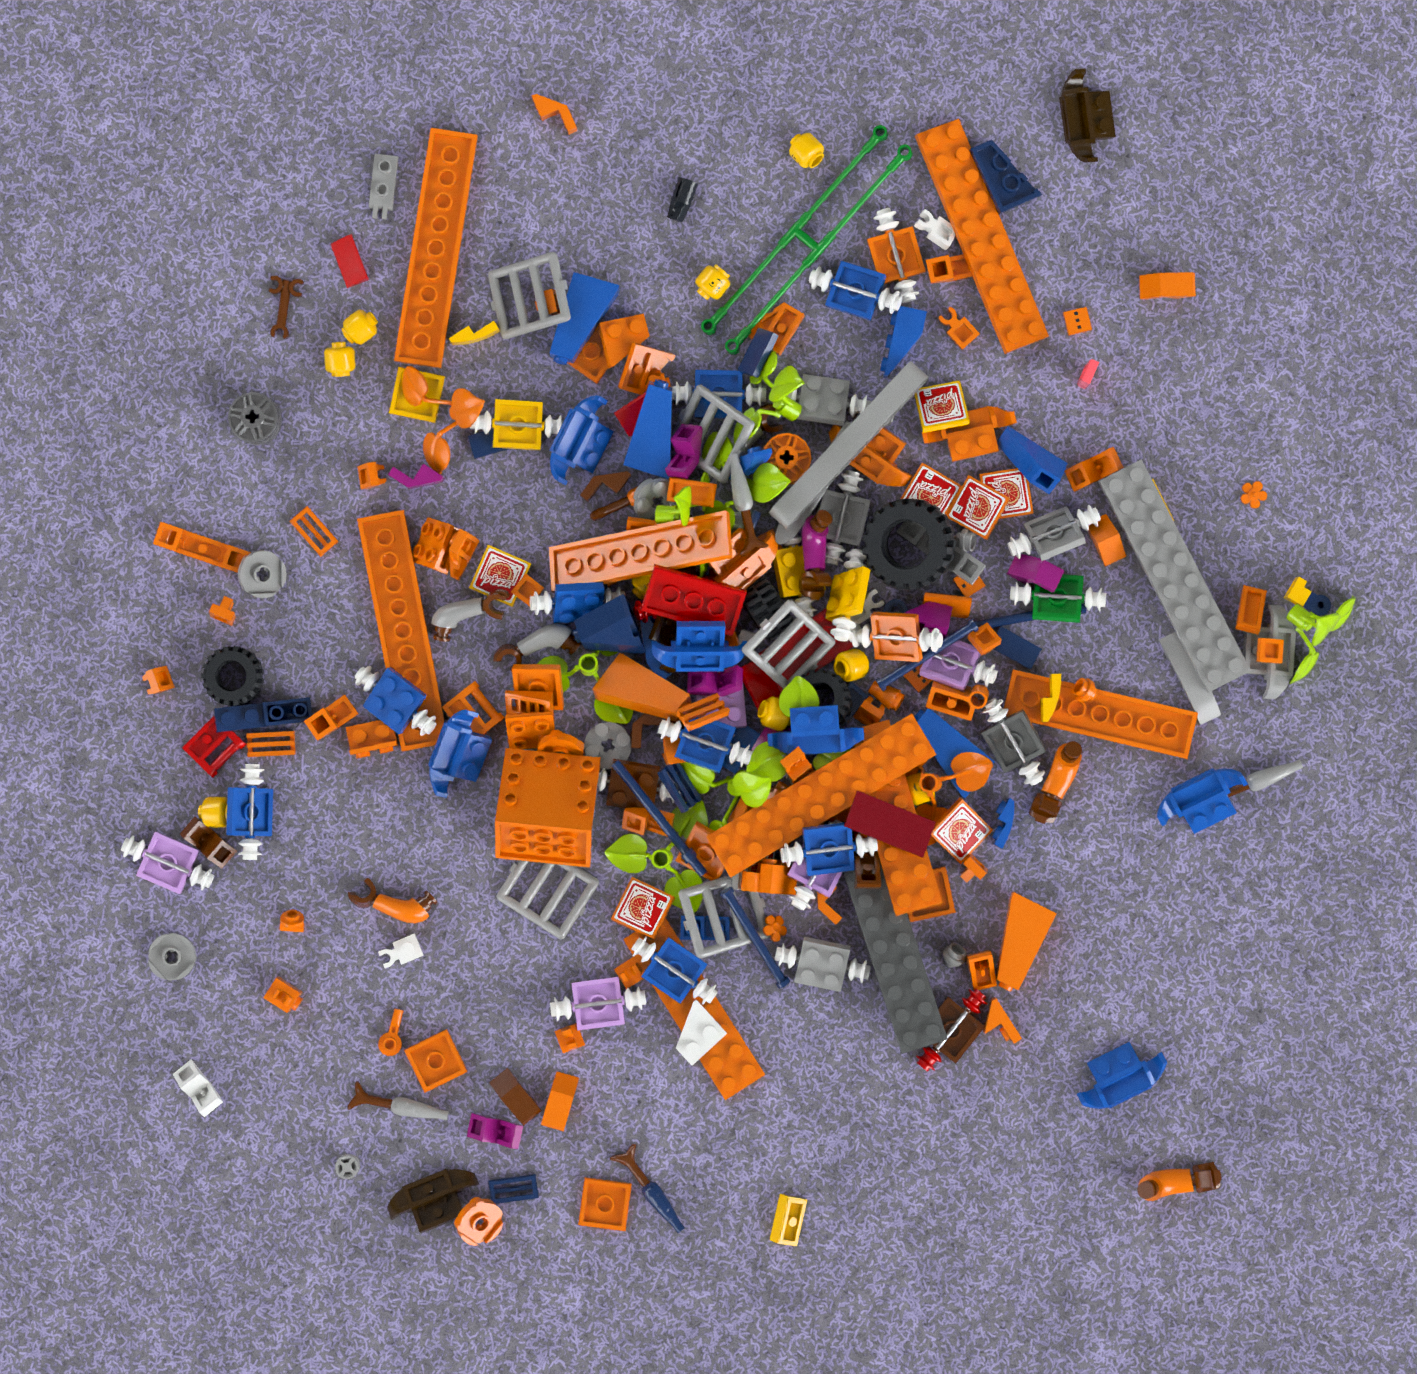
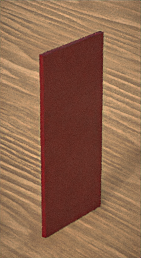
M857 790L844 827L923 858L936 822Z

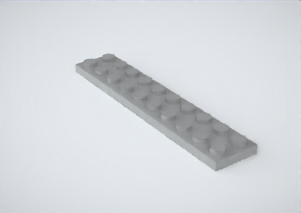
M1142 459L1098 481L1207 693L1250 672L1251 670Z

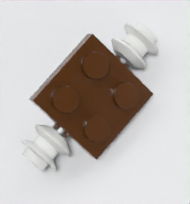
M619 760L654 804L656 794H659V791V797L662 802L667 797L671 798L672 803H674L663 782L661 787L658 784L659 776L657 772L660 771V766ZM613 767L611 776H608V778L605 768L599 772L597 786L600 792L606 787V783L609 786L607 806L645 808Z

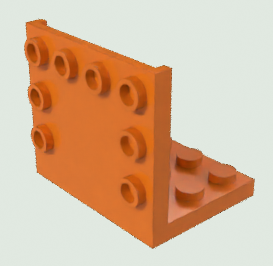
M505 748L495 817V858L590 868L592 825L601 757Z

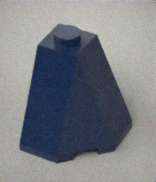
M624 594L574 620L576 629L573 630L576 642H581L587 650L628 653L646 652L633 610Z

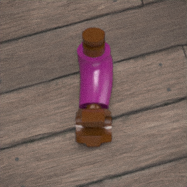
M823 509L819 510L816 515L808 516L802 526L805 572L800 576L799 590L803 596L809 597L811 600H819L820 597L824 596V586H831L833 584L830 575L827 572H821L825 570L828 525L833 520L831 514Z

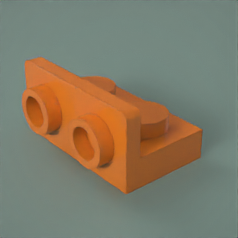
M381 720L346 727L350 747L349 753L350 755L356 754V759L370 756V751L379 750L380 754L394 751L393 747L398 746L396 732Z

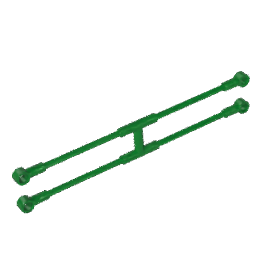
M878 125L873 129V135L863 145L860 153L821 197L778 241V245L726 304L720 307L710 319H705L701 323V329L705 334H714L717 328L716 325L728 313L727 310L794 237L798 238L812 250L802 261V265L750 324L747 327L745 326L734 339H729L725 343V349L729 354L736 355L739 353L740 345L752 333L751 330L804 270L809 268L836 238V234L890 173H894L900 164L911 159L913 153L910 146L906 144L901 145L897 150L898 154L886 166L887 169L836 227L829 231L819 243L802 230L812 218V214L866 154H869L879 142L887 139L888 132L885 126ZM879 130L884 131L882 136L876 135ZM902 151H909L907 155H901ZM707 324H712L710 330H705ZM731 344H736L734 350L729 349Z

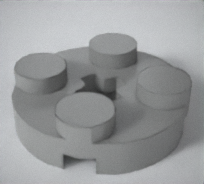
M662 477L654 480L650 478L643 481L637 487L633 496L635 500L633 507L635 513L640 518L655 520L657 505H653L652 499L654 497L659 498L661 496V502L658 505H677L676 502L666 501L670 480Z
M258 550L244 556L238 568V580L243 591L257 598L274 596L286 581L287 573L284 563L279 557L269 551ZM263 567V570L268 572V576H265L263 581H260L256 573Z
M611 722L597 724L588 732L584 742L586 756L601 757L600 768L612 769L613 759L627 761L632 749L631 739L627 731L619 724ZM608 739H612V745L615 746L614 750L609 749L608 753L604 752V747L601 745L602 741L607 742Z
M178 933L163 934L156 938L149 948V967L161 979L170 981L182 979L195 966L197 959L195 947L184 935ZM169 950L172 953L175 951L178 953L176 957L178 961L176 963L166 960Z

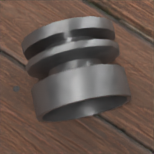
M249 392L240 395L233 401L228 412L229 427L238 438L247 444L257 446L268 444L276 438L281 430L282 417L280 410L271 399L261 393ZM253 412L259 416V419H255V423L248 419V417L253 415Z

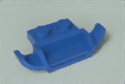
M591 396L579 402L574 409L570 408L549 450L552 452L550 458L552 475L554 479L564 485L568 482L565 478L568 467L575 468L577 465L593 474L614 432L598 422L599 417L595 415L598 408L606 405L608 402L603 397Z
M677 621L676 641H671V646H661L657 641H652L651 652L660 663L676 669V672L724 671V668L733 666L744 658L745 654L742 652V648L747 641H742L738 646H729L728 641H725V621Z
M838 705L790 708L791 731L767 734L768 746L786 754H790L798 746L805 755L841 753L864 740L863 727L839 728Z
M466 709L455 713L447 722H444L428 763L430 781L436 796L447 798L449 780L453 781L454 777L477 781L492 742L490 736L472 732L470 725L472 720L478 717V712Z
M1212 768L1171 788V792L1163 799L1159 806L1157 818L1161 825L1164 826L1172 816L1176 814L1179 818L1184 816L1195 834L1236 814V808L1228 796L1231 793L1230 788L1240 784L1246 786L1248 783L1242 773L1237 770L1226 768L1215 770Z
M1128 1042L1087 1062L1097 1084L1093 1085L1094 1088L1089 1091L1077 1093V1096L1085 1107L1110 1109L1151 1089L1164 1072L1167 1060L1163 1053L1160 1052L1153 1059L1147 1062L1145 1060L1140 1062L1132 1045Z

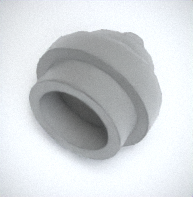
M963 529L953 536L954 540H956V546L964 552H972L975 549L977 536L970 530Z
M951 943L945 947L943 957L946 967H958L965 962L967 952L964 947L957 943Z

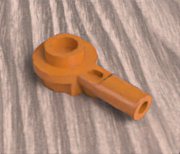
M394 1008L389 1031L383 1034L378 1041L379 1050L386 1056L396 1055L402 1048V1041L398 1031L404 1010Z

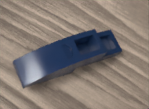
M310 697L213 709L216 733L301 723L312 716Z

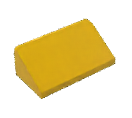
M785 1194L779 1195L770 1241L797 1246L807 1199Z

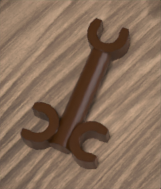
M271 276L270 280L278 281L279 286L276 289L269 288V292L271 294H279L281 292L277 323L271 328L270 334L271 337L275 338L276 331L282 329L284 331L283 338L287 339L289 331L286 328L290 293L294 297H302V293L294 291V286L297 284L304 285V281L301 279L282 281L278 276Z

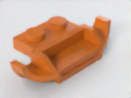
M992 406L969 410L967 412L970 424L926 433L922 431L924 444L947 440L952 462L999 452L994 429L1017 423L1015 412Z
M833 425L829 431L831 443L841 430L839 425ZM884 427L850 463L851 466L877 484L906 486L913 477L910 473H906L898 468L897 464L894 463L907 443Z
M742 528L734 531L731 534L733 558L708 563L716 575L713 580L746 590L772 567L771 563L776 556L778 543L770 531L766 532L767 536L763 542L769 545L767 548L755 547L745 556H740V552L745 544L746 535Z

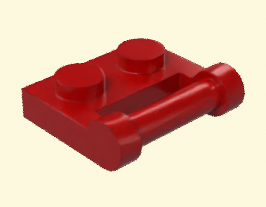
M213 716L182 749L214 778L218 774L217 770L239 748L243 749L247 744L234 731L216 733L215 718ZM229 737L233 742L209 764L205 759Z

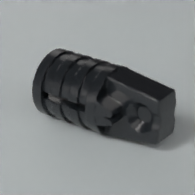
M678 177L667 217L677 222H683L691 207L698 183Z

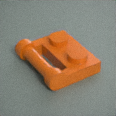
M474 681L442 706V708L450 718L461 710L475 711L466 699L467 696L472 694L491 720L485 723L478 715V717L472 720L470 727L472 732L485 734L505 717L501 712L498 713L480 691V685Z

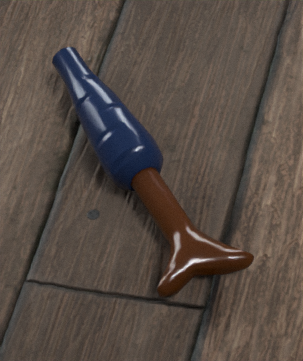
M632 1144L626 1153L611 1156V1161L619 1162L629 1168L643 1187L642 1194L645 1199L677 1233L681 1232L685 1227L677 1217L663 1190L656 1182H650L635 1162L636 1144Z

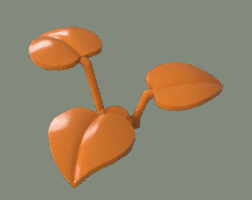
M406 366L403 373L402 389L404 397L409 404L419 406L423 400L428 403L451 405L449 414L455 422L440 430L437 435L433 432L427 433L423 441V453L427 463L435 472L442 474L449 464L451 455L449 445L445 439L441 438L442 435L457 425L464 429L471 427L478 418L485 401L464 388L454 391L452 401L428 398L425 396L428 392V384L425 377L416 368Z
M964 752L958 754L951 761V768L954 774L943 777L935 773L926 774L922 766L927 761L905 773L907 777L917 774L920 770L919 786L924 792H927V796L932 802V806L929 804L918 806L915 809L916 814L937 822L948 810L944 807H937V802L933 795V792H937L941 788L942 782L956 778V783L962 790L968 792L977 791L987 782L993 768V762L982 754ZM932 836L930 837L928 846L935 844L937 842Z

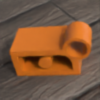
M933 681L926 708L971 721L974 710L983 708L986 705L989 691L986 686L978 684L973 686L972 689L970 686H966L963 692ZM974 694H981L983 695L984 699L978 700V698L975 697Z
M763 859L762 863H758L757 872L743 871L741 890L796 895L794 887H796L797 881L787 876L791 866L787 867L786 862L782 863V860Z

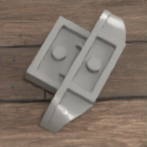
M1268 604L1271 622L1267 623V627H1261L1258 635L1244 631L1243 656L1251 670L1246 674L1264 675V680H1267L1266 690L1262 699H1276L1288 686L1293 676L1296 631L1293 624L1286 619L1288 612L1282 606ZM1258 638L1284 640L1282 664L1256 662Z

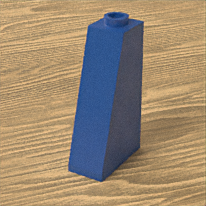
M576 272L573 273L566 296L571 318L567 322L558 324L549 352L550 357L554 358L553 361L555 363L567 365V362H575L583 347L594 333L597 324L601 322L620 291L619 285Z
M655 379V382L649 381L623 465L669 479L665 468L671 461L672 388L668 387V382Z
M927 708L925 711L920 709L914 716L937 754L933 756L946 776L954 774L951 768V761L958 754L964 752L982 754L989 758L993 764L995 763L994 760L931 709ZM956 778L949 780L963 799L969 795L970 792L958 787Z

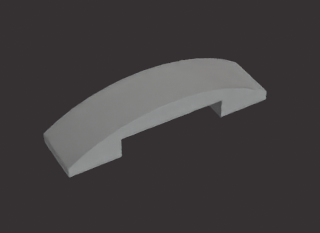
M903 522L896 533L928 556L930 538L926 529L916 522ZM956 546L953 551L955 557L950 562L948 570L973 585L986 565Z
M1174 632L1159 639L1160 645L1185 691L1193 712L1198 713L1197 721L1199 725L1220 716L1221 713L1212 691L1207 693L1177 633Z

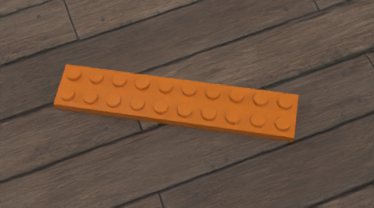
M956 119L916 134L914 137L1004 354L1049 337L994 202L969 151L971 147L960 120Z
M437 128L430 129L395 350V362L442 369L478 135Z
M399 510L358 518L357 522L386 669L389 667L393 668L427 695L417 710L418 712L427 709V716L429 718L436 716L435 722L437 725L430 734L425 733L424 735H420L421 729L419 727L412 729L411 719L404 732L398 734L401 751L435 746L445 719L405 511Z
M911 713L769 798L760 807H754L707 835L706 838L731 878L780 849L785 843L788 844L803 835V827L818 826L850 807L857 790L870 795L937 754Z

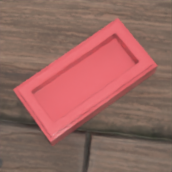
M1091 359L1086 363L1078 380V387L1086 389L1089 386L1098 367V361Z

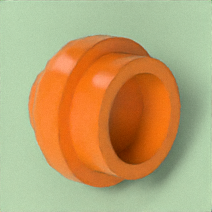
M1080 678L1074 684L1072 693L1079 701L1086 702L1097 698L1095 683L1091 679Z

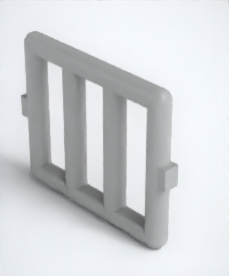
M549 252L489 271L488 279L493 301L490 303L492 311H496L503 339H510L570 320L571 315L565 290H568L566 280L562 279L558 256L555 252ZM546 263L550 264L560 314L550 317L538 266ZM527 269L530 271L540 320L530 323L518 272ZM507 275L510 277L520 326L510 329L498 278Z
M697 385L686 409L682 408L678 416L681 419L673 435L681 424H689L702 397L711 402L699 425L703 429L702 441L718 408L725 412L727 416L706 458L703 459L700 456L697 466L720 483H726L731 474L729 457L722 471L714 467L713 463L735 420L744 426L730 453H738V457L744 455L745 451L743 448L755 423L705 386Z
M787 600L769 620L765 619L759 625L761 628L743 646L742 652L784 689L795 676L806 675L810 670H815L818 667L817 663L835 645V639L793 600ZM789 612L793 613L797 618L759 655L754 650L757 645ZM805 624L810 631L775 668L771 666L768 661ZM818 636L824 643L787 680L781 674Z
M518 860L517 863L514 862L509 870L511 873L496 895L497 899L558 939H564L578 916H582L586 910L585 905L599 885V880L578 866L557 864L568 872L542 913L538 915L529 909L528 906L555 864L545 863L522 900L518 902L508 894L529 861ZM578 877L586 882L587 886L559 928L549 922L548 919L574 878Z
M725 876L681 889L678 893L686 921H683L685 930H689L695 954L700 959L752 943L730 906L738 938L725 941L711 891L722 887L724 889L732 887L733 877ZM748 891L760 930L757 933L762 940L767 939L770 935L766 936L763 933V927L767 926L763 907H766L764 899L760 898L758 892ZM701 893L716 941L715 945L705 948L703 947L689 898Z

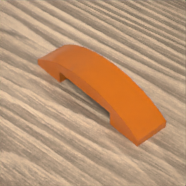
M161 521L153 542L154 545L238 573L242 558L251 553Z

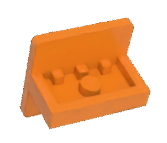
M428 517L421 528L420 538L412 552L414 563L447 575L450 569V540L454 533H458L459 528Z
M552 711L523 714L506 713L505 716L508 744L511 749L537 748L539 741L544 736L549 735L552 730H555V719Z

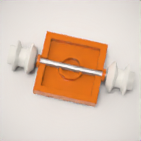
M886 208L877 211V216L873 218L874 220H879L880 223L876 229L885 232V234L869 238L867 243L875 271L886 275L884 284L899 281L893 289L899 290L902 303L915 300V295L919 294L918 291L913 290L916 281L908 280V278L923 274L926 271L913 226L894 231V228L899 224V221L893 220V215L896 214V211Z
M873 612L870 615L872 629L869 624H865L862 629L858 623H856L854 629H850L854 634V637L849 639L853 646L858 647L862 643L863 647L867 648L873 641L875 659L920 662L923 659L922 651H927L931 647L933 652H937L943 643V636L937 628H934L932 633H930L929 629L925 627L920 633L918 614Z

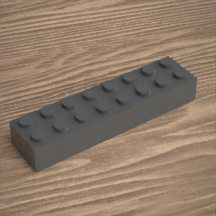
M881 864V888L854 889L855 870L843 872L901 1054L948 1040L908 915L906 913L895 916Z

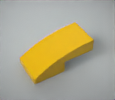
M492 321L475 333L467 326L450 337L449 340L452 345L471 344L487 339L500 332L496 323Z
M1061 674L1049 675L1050 698L1040 699L1041 722H1048L1056 708L1061 688Z

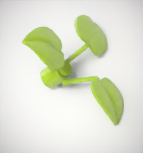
M773 349L759 377L749 376L751 383L755 385L764 380L772 389L769 394V400L774 402L773 407L775 411L758 409L756 411L751 407L743 413L755 423L748 440L760 427L761 414L773 415L776 418L782 415L788 420L794 421L802 411V406L787 396L805 384L795 367H785L775 378L774 384L768 379V375L775 370L777 365V354ZM739 422L736 423L734 428V443H736L744 427Z
M712 432L708 437L702 451L703 459L706 458L718 432ZM726 437L713 463V466L718 470L724 467L733 449V444L728 437ZM771 463L761 464L753 474V481L746 478L752 500L760 503H766L775 498L791 482L777 466ZM715 500L714 508L707 507L704 515L726 510L730 514V528L732 531L735 525V513L729 506L734 505V502L732 500L723 504L721 501Z
M704 471L700 482L710 483L709 474ZM685 486L673 497L677 505L656 506V524L681 520L682 525L687 526L690 519V508L697 506L691 505L692 494L690 486ZM702 506V511L706 512L707 507ZM708 563L700 564L699 577L703 578L707 571Z
M1352 595V598L1345 601L1336 613L1322 617L1315 615L1313 612H1308L1299 604H1296L1289 611L1286 619L1297 627L1295 631L1300 634L1309 647V654L1303 659L1289 684L1302 679L1312 670L1319 657V653L1315 652L1316 650L1313 646L1320 644L1330 631L1337 630L1346 622L1351 614L1356 597ZM1313 626L1316 628L1311 644L1303 630L1309 631Z
M594 650L595 653L584 654L579 659V665H576L569 672H567L568 665L566 661L559 656H547L537 664L561 666L564 693L570 686L568 676H572L578 670L586 676L593 675L598 682L600 677L597 673L599 665L596 657L599 653L604 656H613L618 652ZM595 699V712L603 721L619 724H628L630 722L633 710Z
M795 676L780 694L779 707L784 715L789 718L790 708L819 706L817 692L806 679L800 676ZM764 742L753 750L746 771L760 776L772 777V782L778 781L786 774L780 763L785 758L782 755L786 753L770 747L768 742ZM851 749L841 753L817 754L813 760V766L818 770Z
M688 762L680 763L698 793L704 794L709 791L710 786L717 787L728 783V792L735 796L722 822L713 820L710 823L709 828L714 831L727 824V820L740 797L746 805L760 807L769 796L772 777L760 776L741 769L733 777L727 776L723 780L713 782L715 779L713 771Z
M702 800L695 803L696 805L690 807L684 813H681L678 807L672 811L675 814L673 828L676 832H679L678 835L680 837L683 835L687 839L697 821L708 827L709 819ZM631 833L623 835L605 850V855L609 861L627 873L643 871L647 866L646 857L651 860L656 868H666V870L674 873L676 877L668 879L664 892L675 897L672 905L682 909L678 895L679 891L703 883L701 877L695 871L687 869L679 874L676 869L671 867L673 855L670 850L674 846L672 842L666 848H660L653 854L646 853V841L640 835ZM702 893L689 897L694 913L702 903Z

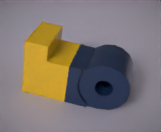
M1295 577L1284 598L1295 605L1299 604L1315 615L1327 614L1331 608L1329 598L1324 595H1316L1304 587L1307 583L1306 580L1301 577Z

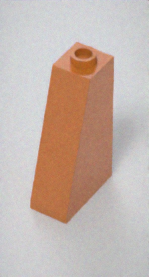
M622 653L618 654L592 689L595 698L601 702L665 719L670 717V720L676 722L680 720L676 715L677 709L692 703L689 693Z
M1011 892L996 971V979L1000 981L998 986L1010 992L1013 988L1019 990L1057 914L1015 892Z

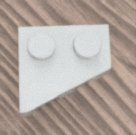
M697 999L693 1001L676 1049L691 1065H694L727 1034Z

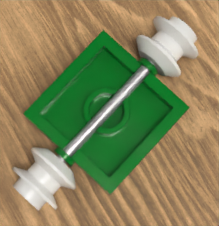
M1063 574L1053 593L1035 584V590L1031 592L1029 583H1026L1024 587H1019L1018 582H1016V586H1011L1010 600L1014 601V605L1018 601H1023L1024 605L1027 606L1032 597V600H1034L1033 620L1080 623L1081 605L1084 604V601L1088 611H1090L1092 606H1096L1100 612V608L1106 605V593H1102V588H1100L1099 592H1093L1090 587L1086 591L1085 596V594H1082L1084 576Z

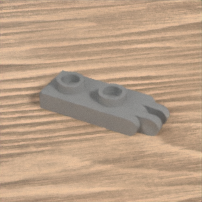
M374 155L369 208L373 209L372 218H378V210L380 209L382 210V219L387 220L388 210L393 211L398 156Z

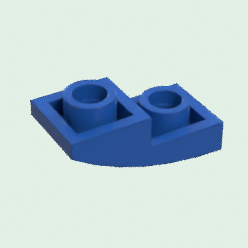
M761 446L747 449L748 454L739 457L744 475L753 474L761 464L766 463L773 453L772 448L762 450Z
M1008 798L1006 802L1002 800L995 811L999 814L996 819L1004 823L1003 827L998 825L992 835V838L995 839L993 844L1000 849H1003L1013 823L1014 800Z
M682 915L680 939L691 940L689 930H685L683 921H686L685 916ZM695 916L701 940H715L709 917ZM718 916L725 941L730 940V917Z

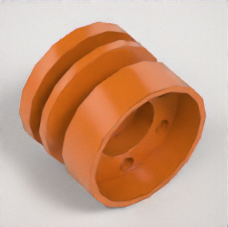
M791 433L778 434L772 437L764 446L763 450L772 448L773 452L766 463L777 466L791 480L788 485H794L810 467L812 460L810 448L806 441L798 435ZM784 453H789V457L793 458L788 464H784V460L780 459V457L784 456Z

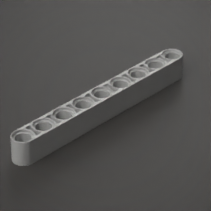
M910 361L769 511V514L785 529H788L924 385L929 376Z

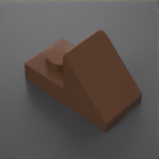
M854 851V889L881 888L878 852L874 851V856H871L869 852H864L863 858H861Z

